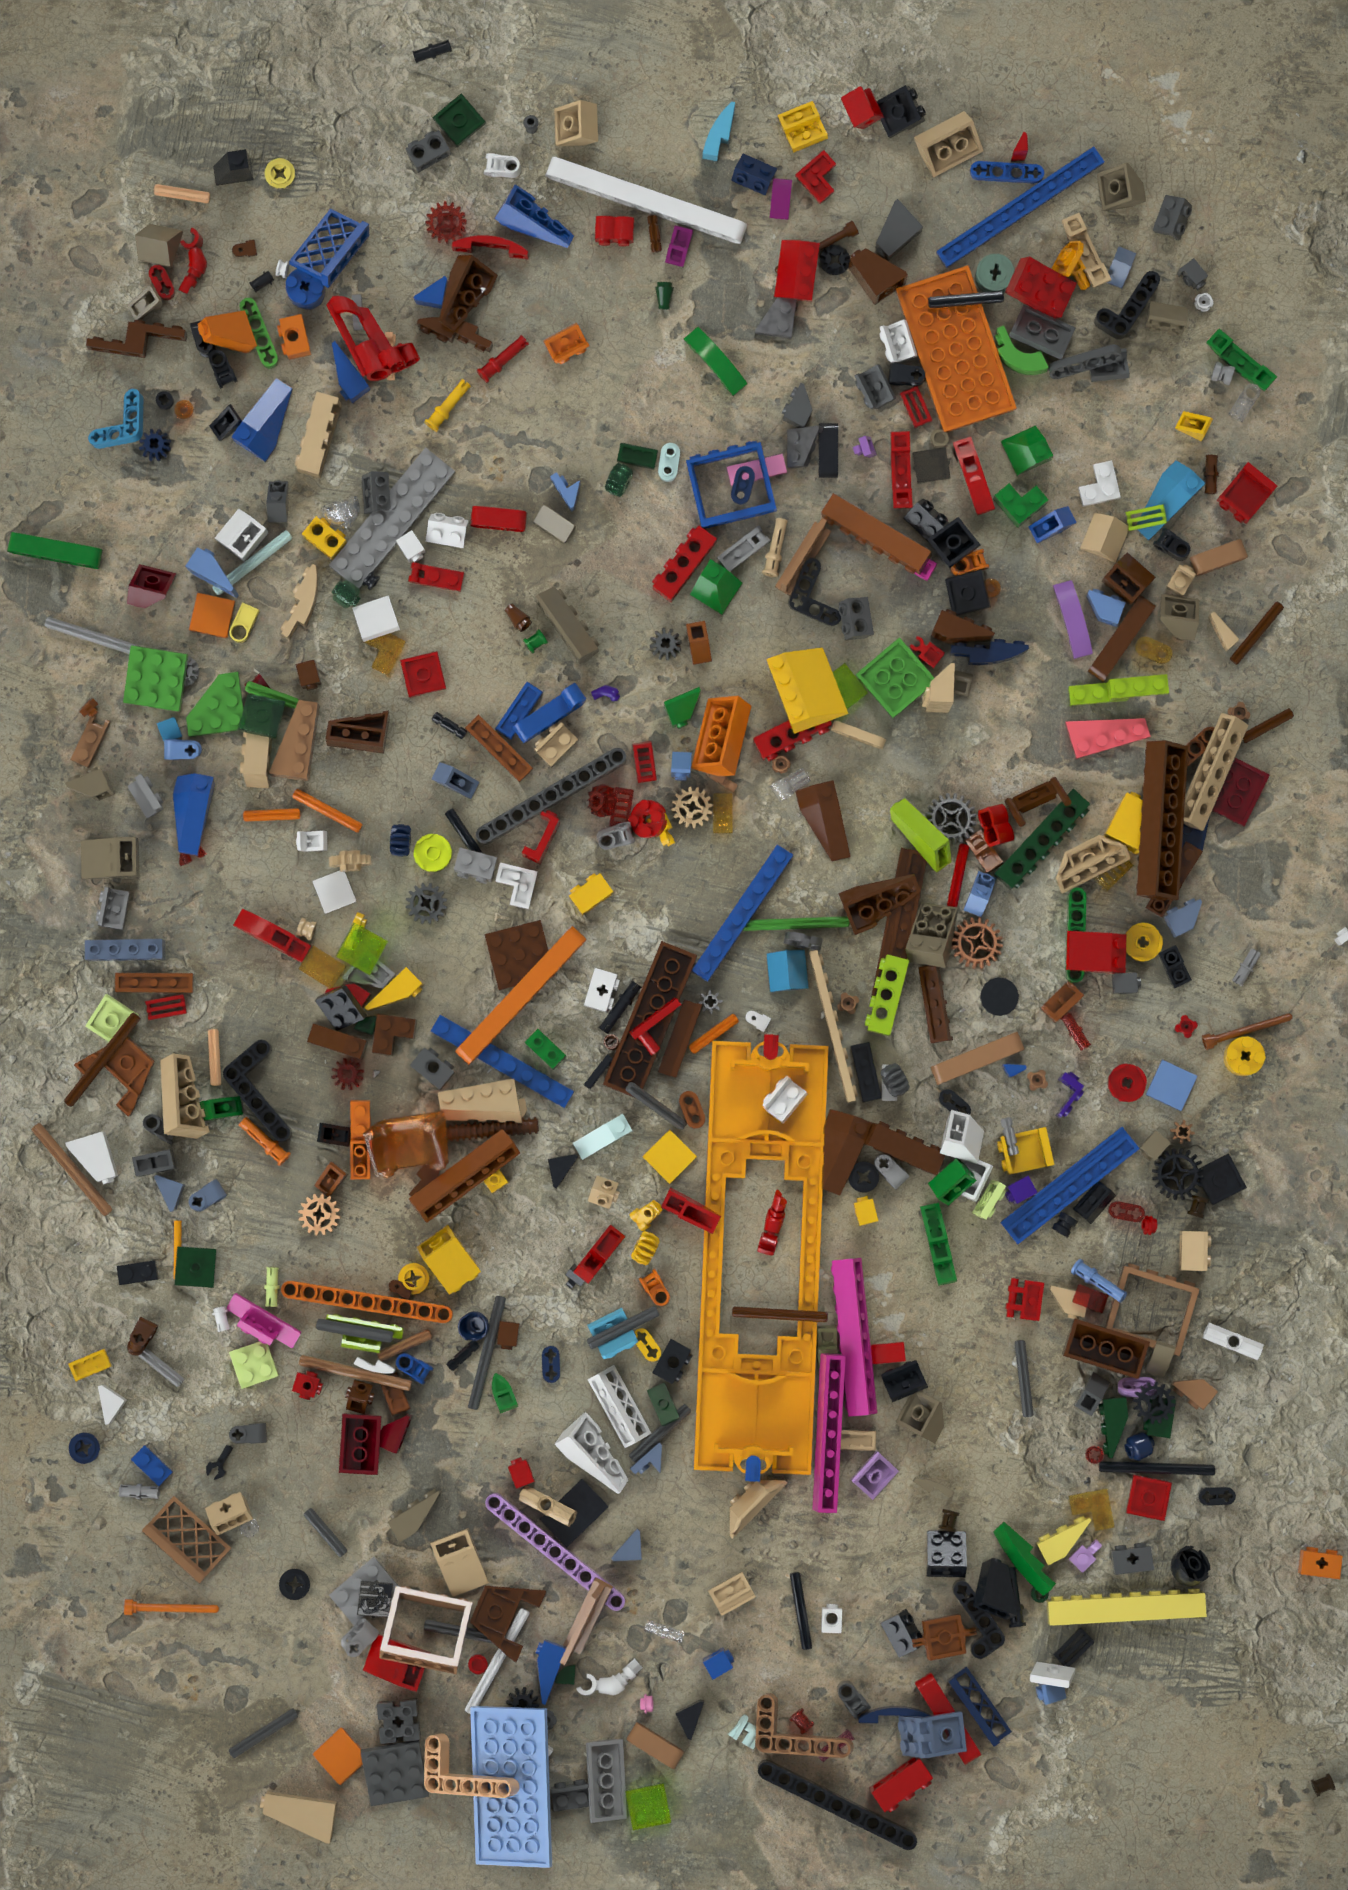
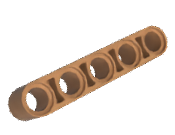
M1015 1032L930 1067L937 1085H940L1023 1051L1025 1048L1018 1032Z

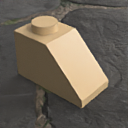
M1055 1286L1049 1287L1063 1313L1068 1314L1067 1318L1079 1319V1317H1085L1089 1294Z

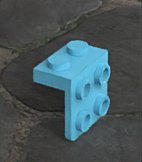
M620 1308L587 1326L592 1336L628 1318L624 1310ZM632 1329L598 1346V1349L603 1359L612 1358L617 1353L632 1348L638 1340Z

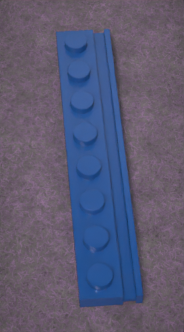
M1120 1127L1000 1223L1018 1245L1140 1148L1124 1128Z

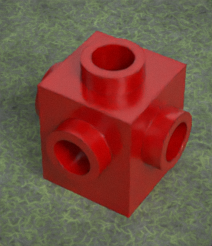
M307 1371L306 1374L297 1372L292 1391L299 1393L300 1398L310 1400L311 1397L315 1398L317 1394L320 1395L323 1384L320 1383L321 1378L317 1377V1373ZM307 1382L311 1384L310 1389L306 1387Z

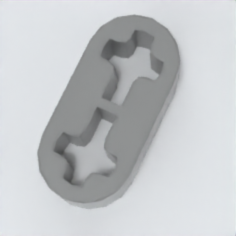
M352 295V300L357 306L363 307L362 295ZM352 313L354 331L364 330L357 315Z

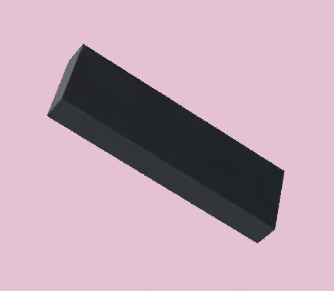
M870 1042L850 1046L862 1102L882 1099Z

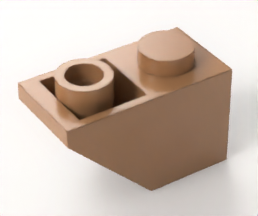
M1203 1379L1181 1380L1171 1383L1175 1387L1173 1391L1181 1398L1183 1395L1189 1399L1188 1403L1196 1410L1198 1408L1204 1410L1218 1393L1216 1389Z

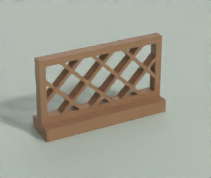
M822 518L819 523L814 522L775 585V588L790 596L804 562L809 558H816L831 534V531L826 528L827 521Z
M175 1496L142 1529V1532L199 1584L232 1549ZM173 1502L180 1507V1515L169 1516L168 1508ZM182 1509H183L188 1515H183ZM166 1511L167 1516H161ZM183 1517H192L195 1520V1528L183 1529ZM167 1518V1530H158L153 1525L158 1519ZM169 1518H181V1529L169 1530ZM197 1523L203 1528H197ZM206 1530L209 1533V1541L198 1542L197 1531ZM183 1531H195V1542L184 1543ZM169 1532H181L182 1543H172ZM211 1536L214 1537L217 1541H211ZM220 1543L226 1549L221 1555H212V1544ZM198 1544H209L210 1555L198 1556ZM182 1545V1551L177 1546ZM184 1545H196V1556L185 1555ZM218 1557V1558L212 1563V1558ZM198 1558H210V1567L205 1572L198 1566Z
M598 1578L594 1579L563 1644L567 1648L560 1661L561 1664L565 1665L573 1652L582 1653L613 1588L612 1585Z

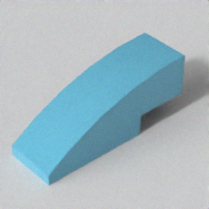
M731 102L714 122L705 142L702 159L718 161L721 143H729L735 102Z

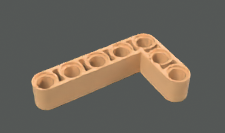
M440 1733L430 1735L425 1740L424 1786L428 1792L506 1798L518 1793L519 1783L514 1778L450 1774V1742L448 1736ZM436 1739H437L438 1742H439V1746H438V1747H437V1745H436ZM436 1759L438 1761V1767L435 1764ZM435 1779L438 1781V1787L435 1784ZM453 1780H454L455 1783H456V1787H455V1788L453 1787V1784H452ZM470 1782L473 1783V1789L470 1787ZM488 1783L491 1785V1791L488 1789ZM506 1784L509 1787V1792L505 1788Z

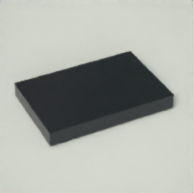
M581 1479L558 1501L577 1511L574 1523L568 1527L546 1515L540 1520L567 1548L609 1506Z

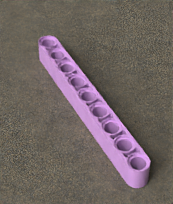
M492 1493L487 1497L485 1505L489 1511L588 1591L595 1578L610 1584L498 1493ZM491 1497L499 1499L500 1505L498 1507L490 1506L489 1500ZM508 1509L515 1512V1518L512 1520H508L504 1516V1512ZM521 1522H528L530 1524L528 1532L520 1530ZM537 1534L545 1536L546 1541L544 1544L540 1545L535 1542ZM554 1546L559 1547L561 1550V1554L558 1557L550 1554V1549ZM567 1559L575 1560L576 1567L574 1569H568L565 1566ZM588 1571L591 1574V1580L583 1581L580 1574ZM613 1586L605 1605L614 1611L621 1610L625 1605V1597ZM619 1596L622 1599L621 1605H612L611 1598Z

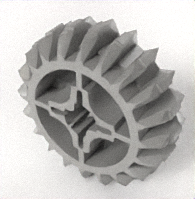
M946 793L945 800L942 795H939L940 802L933 799L932 803L935 807L929 805L927 808L932 813L926 812L925 816L931 818L928 820L944 836L952 839V845L956 844L957 838L962 843V836L967 839L970 837L967 831L974 832L970 825L976 826L977 824L976 821L971 820L976 818L977 814L970 813L975 810V807L973 806L968 809L967 806L971 803L970 800L964 804L962 802L964 796L957 800V793H954L953 799H950V794ZM955 804L959 808L955 811H949L943 805ZM937 810L941 812L944 819L939 827L935 822ZM963 811L967 818L965 828L961 826L958 820L959 815ZM958 813L954 819L956 821L955 823L951 821L944 825L947 822L946 820L948 819L946 815H949L951 817L952 815ZM947 827H953L959 833L947 834L942 831Z

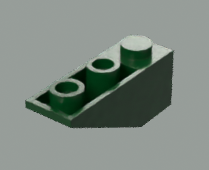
M1126 1397L1102 1399L1101 1404L1098 1405L1099 1415H1103L1104 1422L1100 1424L1101 1434L1105 1435L1106 1443H1103L1104 1455L1107 1454L1109 1459L1114 1456L1128 1419Z

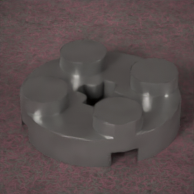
M785 932L783 943L797 948L805 949V947H808L811 950L821 951L823 939L807 936L802 933Z

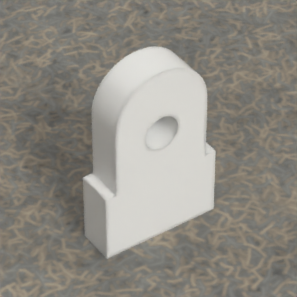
M749 1011L745 1016L748 1023L756 1026V1029L762 1032L765 1031L771 1018L764 1014L760 1015L755 1011Z

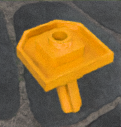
M1070 241L1060 251L1051 269L1065 277L1073 276L1080 289L1085 290L1091 284L1083 271L1086 267L1080 259L1084 252V244L1081 241Z

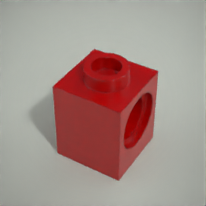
M520 1457L510 1461L511 1465L508 1466L516 1489L535 1482L527 1459L522 1460Z

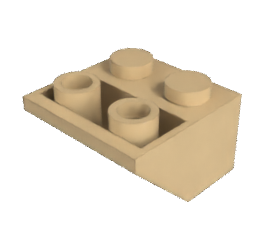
M1180 1231L1179 1270L1207 1271V1267L1211 1266V1256L1208 1255V1247H1211V1236H1208V1232Z

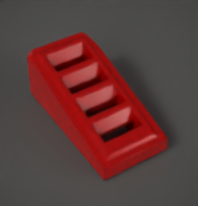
M652 742L633 743L632 749L638 783L656 781L657 776ZM648 748L646 752H637V749ZM649 756L650 759L639 760L638 757ZM650 764L651 767L640 768L639 765ZM652 771V775L641 776L642 772Z

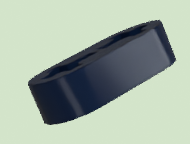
M547 1346L542 1351V1375L548 1383H554L560 1378V1353L554 1346ZM549 1349L556 1353V1356L553 1357V1363H549V1357L545 1356ZM550 1365H553V1371L557 1372V1376H554L553 1380L546 1376Z

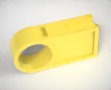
M242 602L229 631L233 641L243 643L249 638V634L260 612L259 609ZM237 626H242L246 629V636L243 639L238 640L233 637L232 632Z

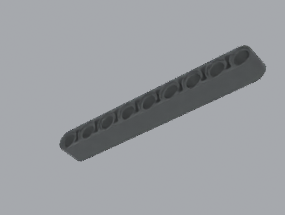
M614 748L482 825L476 831L478 842L483 845L494 842L540 815L542 811L545 812L620 768L626 762L625 751L621 748ZM615 753L623 755V759L620 762H615L612 759ZM600 762L605 763L607 766L603 772L596 770V765ZM587 772L590 775L589 780L581 781L579 779L580 774ZM565 782L573 784L571 791L563 790L562 787ZM548 792H555L557 794L554 801L546 799ZM534 801L540 804V808L536 811H532L529 808L530 803ZM516 811L523 813V818L519 821L513 819V814ZM499 821L507 823V827L504 830L496 828V824ZM488 831L490 833L489 839H480V833Z

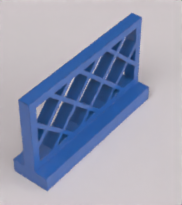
M330 209L290 259L289 265L321 280L322 285L329 288L369 237V224L364 221L358 223ZM334 217L339 220V223L329 224L328 220ZM346 226H352L355 228L354 231L345 233L344 227ZM341 228V234H331V229ZM328 230L329 236L318 237L320 231ZM344 238L345 242L342 245H334L333 240ZM331 241V247L321 248V242ZM318 244L319 249L308 251L307 247L309 245ZM334 251L333 258L324 259L323 253ZM321 255L322 260L311 262L310 256ZM307 256L308 258L306 263L297 262L301 257ZM324 265V269L319 273L313 270V266Z

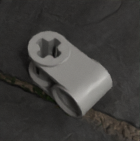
M622 822L599 830L596 835L599 846L602 849L609 850L634 843L635 838L632 837L630 830L631 823ZM608 835L611 837L607 843L601 841L604 836Z
M881 1154L875 1158L874 1166L895 1190L910 1177L888 1155ZM880 1159L888 1160L886 1162V1164L888 1165L886 1168L883 1166L881 1168L879 1167V1165L881 1164L879 1161Z
M362 1618L342 1637L341 1646L345 1649L348 1656L356 1657L377 1638L379 1631L365 1618Z

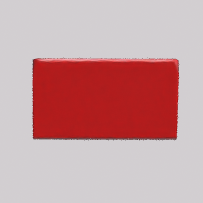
M1023 132L1013 151L1011 162L1025 161L1028 153V137L1026 132Z

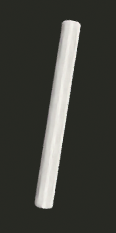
M523 1608L519 1610L505 1636L506 1639L515 1641L529 1616L527 1610ZM499 1648L465 1708V1711L471 1714L470 1707L479 1706L506 1657Z

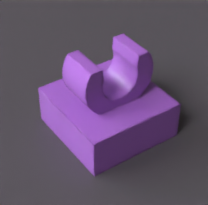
M863 436L858 438L860 445L853 447L855 455L864 454L868 458L877 455L871 437Z

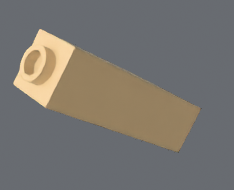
M267 1791L265 1796H262L260 1808H263L264 1815L330 1844L337 1801Z

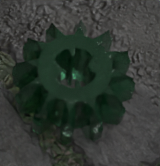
M620 463L613 466L605 484L606 491L618 497L625 494L633 476L632 469Z

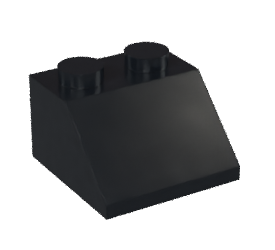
M959 517L927 539L933 551L949 568L981 546Z

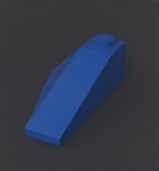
M515 184L494 219L511 230L568 248L574 235L558 220H552L548 216V210L545 207L541 209L534 202L536 199L531 194Z
M276 378L231 436L233 441L266 462L277 446L278 436L293 389Z
M196 773L177 776L173 791L178 850L180 853L198 856L214 792V777Z

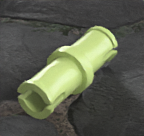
M266 1267L267 1276L266 1284L264 1285V1289H266L265 1306L278 1307L277 1298L278 1289H280V1285H278L279 1267Z

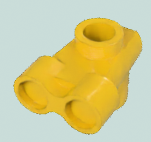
M653 1200L640 1209H634L629 1216L637 1223L638 1228L644 1232L651 1227L650 1223L661 1214L662 1208L658 1202Z

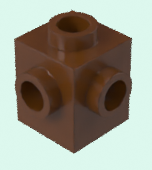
M354 1380L352 1387L348 1386L345 1398H348L346 1410L365 1414L368 1404L372 1405L375 1395L371 1393L373 1385Z

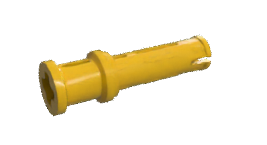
M461 379L441 406H436L434 413L429 419H425L424 423L433 431L438 432V427L445 419L449 418V412L471 385L468 382L465 383L464 379Z

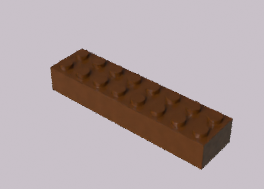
M1167 740L1147 741L1136 896L1155 900H1179L1188 746Z
M661 941L603 1086L632 1098L635 1097L626 1091L628 1083H635L644 1089L658 1052L651 1055L638 1038L634 1040L629 1032L674 997L680 1001L697 955ZM676 1009L647 1030L659 1047L662 1045Z

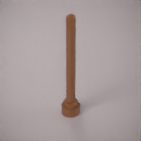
M1288 1013L1219 1035L1205 1034L1202 1035L1203 1045L1206 1050L1213 1049L1219 1042L1291 1021L1293 1016Z

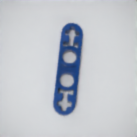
M976 161L971 165L970 175L973 179L981 181L1036 184L1042 181L1044 169L1037 164ZM977 166L981 170H987V167H990L989 176H986L987 172L983 171L980 175H977V172L973 170H976ZM1000 167L1003 170V174L998 177L993 175V168ZM1012 169H1020L1022 175L1018 178L1013 177L1011 174ZM1025 169H1028L1027 173H1033L1034 170H1037L1041 174L1037 178H1034L1033 174H1028L1027 178H1024Z

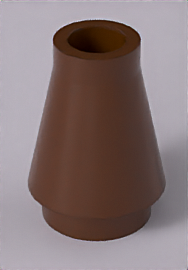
M513 603L505 608L504 611L516 630L523 632L532 624L530 616L517 608Z

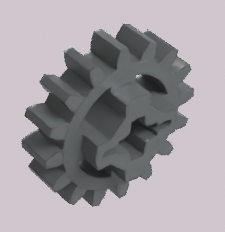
M422 883L421 888H418L416 885L414 886L415 892L409 891L411 898H406V901L410 902L406 909H411L408 914L409 916L415 915V922L421 919V924H424L425 920H427L429 925H431L432 919H435L437 922L439 921L438 915L444 917L442 909H447V906L443 905V903L447 902V898H442L445 893L444 891L438 892L439 886L432 888V883H429L428 887H426ZM423 891H431L435 894L429 896L425 895ZM418 896V904L414 907V900ZM422 896L427 901L431 900V902L429 903L431 911L426 906L422 907V905L424 904ZM439 901V908L435 911V903ZM428 912L430 916H422L418 913Z

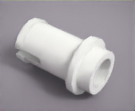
M224 1306L214 1308L212 1315H215L218 1332L229 1330L230 1327L226 1315L227 1309L225 1310Z

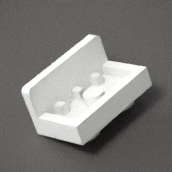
M903 319L889 326H880V338L885 343V355L888 361L891 363H902L918 356L907 320Z
M442 513L431 514L428 520L426 542L464 548L468 520H464L460 516L447 517Z

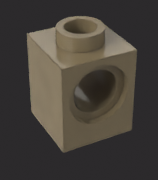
M1155 1130L1139 1147L1142 1151L1140 1154L1148 1161L1151 1159L1156 1161L1169 1146L1170 1142Z

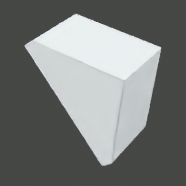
M106 1385L98 1386L106 1425L114 1421L127 1399Z

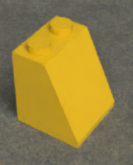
M1131 792L1130 794L1126 793L1122 797L1103 836L1124 843L1128 851L1137 855L1140 845L1143 800H1141L1139 794Z
M446 1225L417 1246L423 1260L449 1295L459 1291L466 1282L474 1280L481 1272L449 1225Z

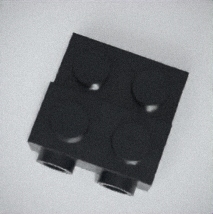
M907 85L877 101L884 116L880 120L889 138L926 121L924 118L926 115L925 109L922 105H918L916 101L918 98L916 90Z

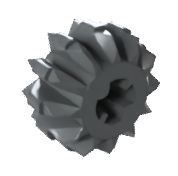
M662 628V634L655 631V635L658 638H650L654 642L650 644V649H655L652 654L655 656L660 653L659 660H662L663 655H666V660L669 661L670 654L676 658L677 655L674 651L681 652V648L677 645H681L682 640H676L679 637L678 633L672 636L673 629H670L667 634L666 629ZM666 640L667 642L668 640L670 642L669 648H666V646L662 648V641Z
M889 1064L881 1070V1078L893 1097L901 1096L909 1090V1082L898 1064Z

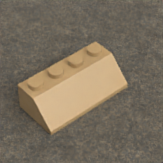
M950 663L930 682L929 687H926L922 697V707H926V712L949 713L954 702L955 663Z

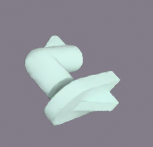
M743 1715L728 1735L737 1740L742 1730H746L748 1733L742 1743L754 1749L756 1726L747 1722L748 1716Z

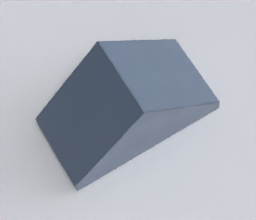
M1118 247L1108 272L1111 277V281L1107 282L1108 284L1123 288L1136 256L1135 252Z
M160 1175L154 1176L169 1211H176L185 1184Z
M638 1528L611 1557L613 1561L642 1560L641 1533Z

